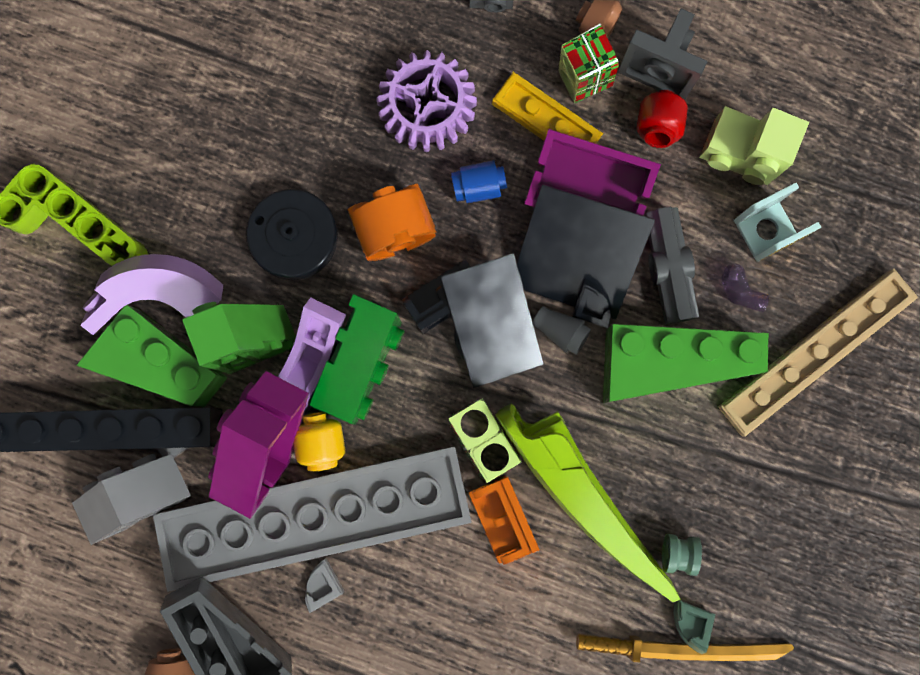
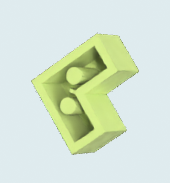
M725 106L715 118L699 158L708 161V164L714 169L720 171L731 170L743 175L742 178L751 184L768 185L793 165L809 122L773 107L759 120Z

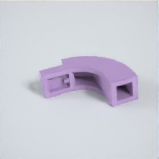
M149 254L128 258L116 263L100 275L94 289L96 293L83 306L86 314L81 326L94 335L121 308L139 300L164 302L187 318L194 315L192 310L197 306L209 302L219 303L222 299L223 284L202 267L179 257Z
M311 297L303 307L294 345L283 369L278 375L279 378L309 393L303 416L307 415L312 407L309 404L326 361H330L339 342L335 338L339 328L343 326L346 314Z

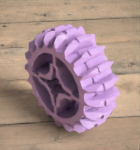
M426 50L423 55L424 59L417 60L415 53L411 52L409 55L410 63L408 64L398 58V61H396L398 72L387 68L386 78L388 81H381L379 84L380 92L383 94L377 97V104L382 107L378 112L380 120L387 121L385 124L387 133L396 132V142L400 144L409 138V149L414 150L418 142H422L424 152H429L430 143L436 142L437 148L442 150L444 149L445 138L453 144L458 141L455 131L463 134L467 133L468 125L466 122L474 120L475 112L471 109L477 106V98L471 95L475 92L474 83L466 82L468 79L467 70L457 71L458 62L456 59L446 65L445 55L442 52L437 56L436 60L431 59L430 52ZM426 78L421 84H410L416 80ZM440 81L452 89L457 98V103L449 101V96L440 93ZM432 91L433 101H429L422 111L421 102H425L430 97ZM398 100L405 102L406 107L415 111L414 123H411L401 115L397 109ZM434 118L446 119L439 124L427 126Z

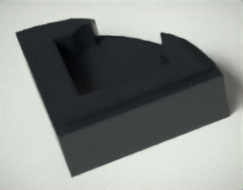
M585 279L572 317L608 328L611 315L609 300L598 285Z

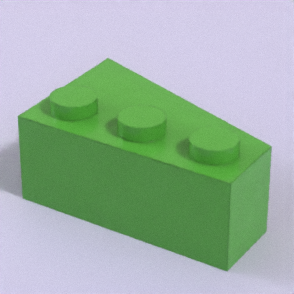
M209 302L197 306L192 310L194 315L182 319L199 365L228 374L291 350L296 339L284 305H217L216 302Z

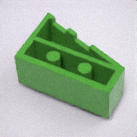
M129 305L123 307L76 365L196 407H205L227 379L220 371L200 366L192 349L145 312Z

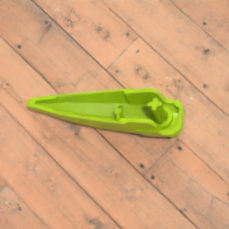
M512 403L500 409L495 415L508 438L513 442L535 477L569 517L599 547L630 573L670 601L680 600L671 579L663 572L661 566L623 518L589 468L559 411L531 424L522 419Z

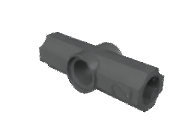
M670 206L646 212L644 216L655 219L648 237L651 249L648 262L651 279L654 285H658L665 324H673L699 318V310L692 282L695 276L694 258L689 246H685L678 207Z

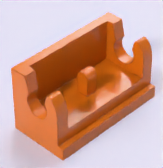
M508 476L501 477L468 492L499 564L511 563L540 550Z

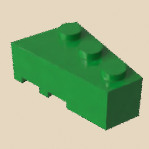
M353 294L349 306L354 307L345 328H339L335 338L339 342L330 361H326L309 405L356 425L358 419H366L373 404V399L369 398L374 383L380 386L389 368V365L384 363L390 349L397 350L405 330L400 328L402 322L396 312Z

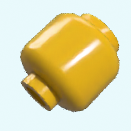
M325 412L304 415L303 423L300 424L293 445L297 462L300 465L307 466L308 471H322L336 467L338 465L337 460L341 459L345 454L341 423L336 419L326 418Z

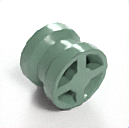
M666 534L662 546L663 572L673 574L680 570L684 571L687 575L697 576L702 561L700 538L689 536L685 540L679 539L674 534Z

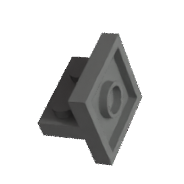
M681 8L664 41L636 29L618 73L658 91H673L685 100L702 75L708 62L686 51L695 31L689 29L695 14Z

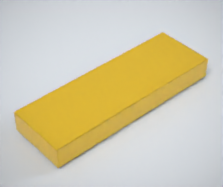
M514 71L492 99L493 106L544 141L548 129L595 144L598 143L603 135L601 131Z

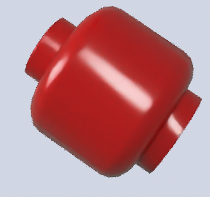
M660 90L645 96L640 103L637 120L639 136L648 145L655 148H666L679 141L685 133L688 112L686 101L670 90Z

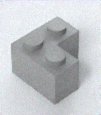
M155 454L148 455L132 463L133 469L122 472L120 467L111 469L97 476V481L82 488L84 494L72 502L90 545L125 531L139 521L171 508L191 496L172 454L159 459L156 458Z

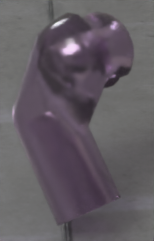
M728 265L721 278L728 300L733 304L763 313L767 308L769 295L750 289L745 269L741 265Z

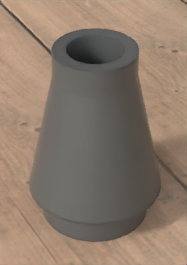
M544 306L539 310L533 321V326L546 335L563 352L568 353L570 351L575 355L579 353L591 332V328L584 325V320L549 310Z

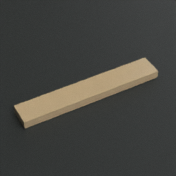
M895 269L888 270L769 365L768 372L755 376L720 404L718 408L741 436H747L914 302L918 296Z

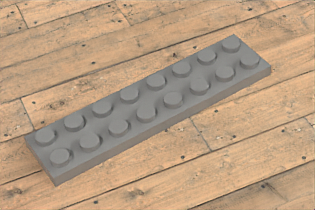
M455 446L268 488L270 489L268 495L251 519L217 501L153 515L167 592L177 590L201 576L206 581L213 582L472 523Z

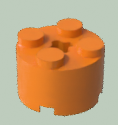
M419 184L407 186L396 192L394 186L384 187L372 194L374 197L373 201L361 202L348 208V213L361 248L368 261H378L393 257L396 251L405 248L407 251H410L436 237L435 225Z

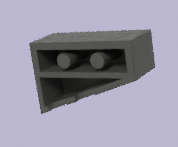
M202 576L165 596L160 613L195 675H292L291 656Z

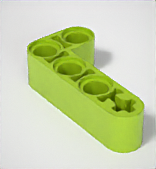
M31 164L25 166L0 193V225L14 232L26 235L33 233L50 216L111 266L126 259L123 254L114 249L118 244L126 248V251L130 254L128 258L149 255L143 244L60 177L40 165ZM46 179L44 188L37 192L39 183ZM70 202H74L72 212L65 215L66 206ZM18 208H21L20 216L13 221V214ZM103 224L101 235L93 239L94 228Z

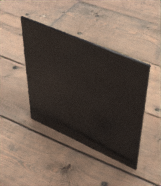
M542 184L517 262L523 290L575 306L584 280L587 279L604 291L610 303V318L616 319L655 219Z

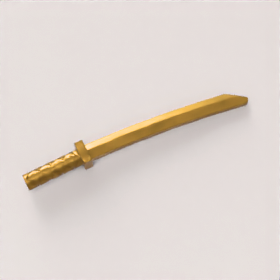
M578 634L576 639L577 650L621 654L628 656L632 662L640 663V658L694 661L776 660L794 649V646L788 642L709 644L707 652L700 654L686 643L642 641L638 636L630 635V640Z

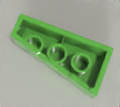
M612 324L606 329L603 403L768 372L769 333Z

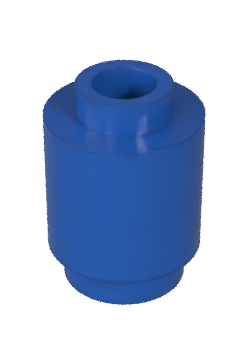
M495 160L462 166L460 171L451 172L457 202L466 200L468 204L501 197L500 190L507 188L504 167H496Z

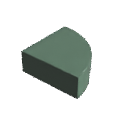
M678 600L674 603L673 613L675 625L681 638L700 654L706 653L715 614Z

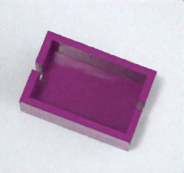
M548 129L538 160V165L545 168L543 173L535 171L525 204L532 207L536 206L542 184L644 215L647 206L635 203L637 197L650 198L661 164Z
M265 371L256 384L250 382L245 387L239 399V405L234 410L227 409L217 426V431L221 432L212 452L216 460L208 475V479L212 480L209 493L210 498L249 519L252 518L270 490L263 486L262 483L273 488L290 463L294 449V439L301 424L309 395L308 392Z

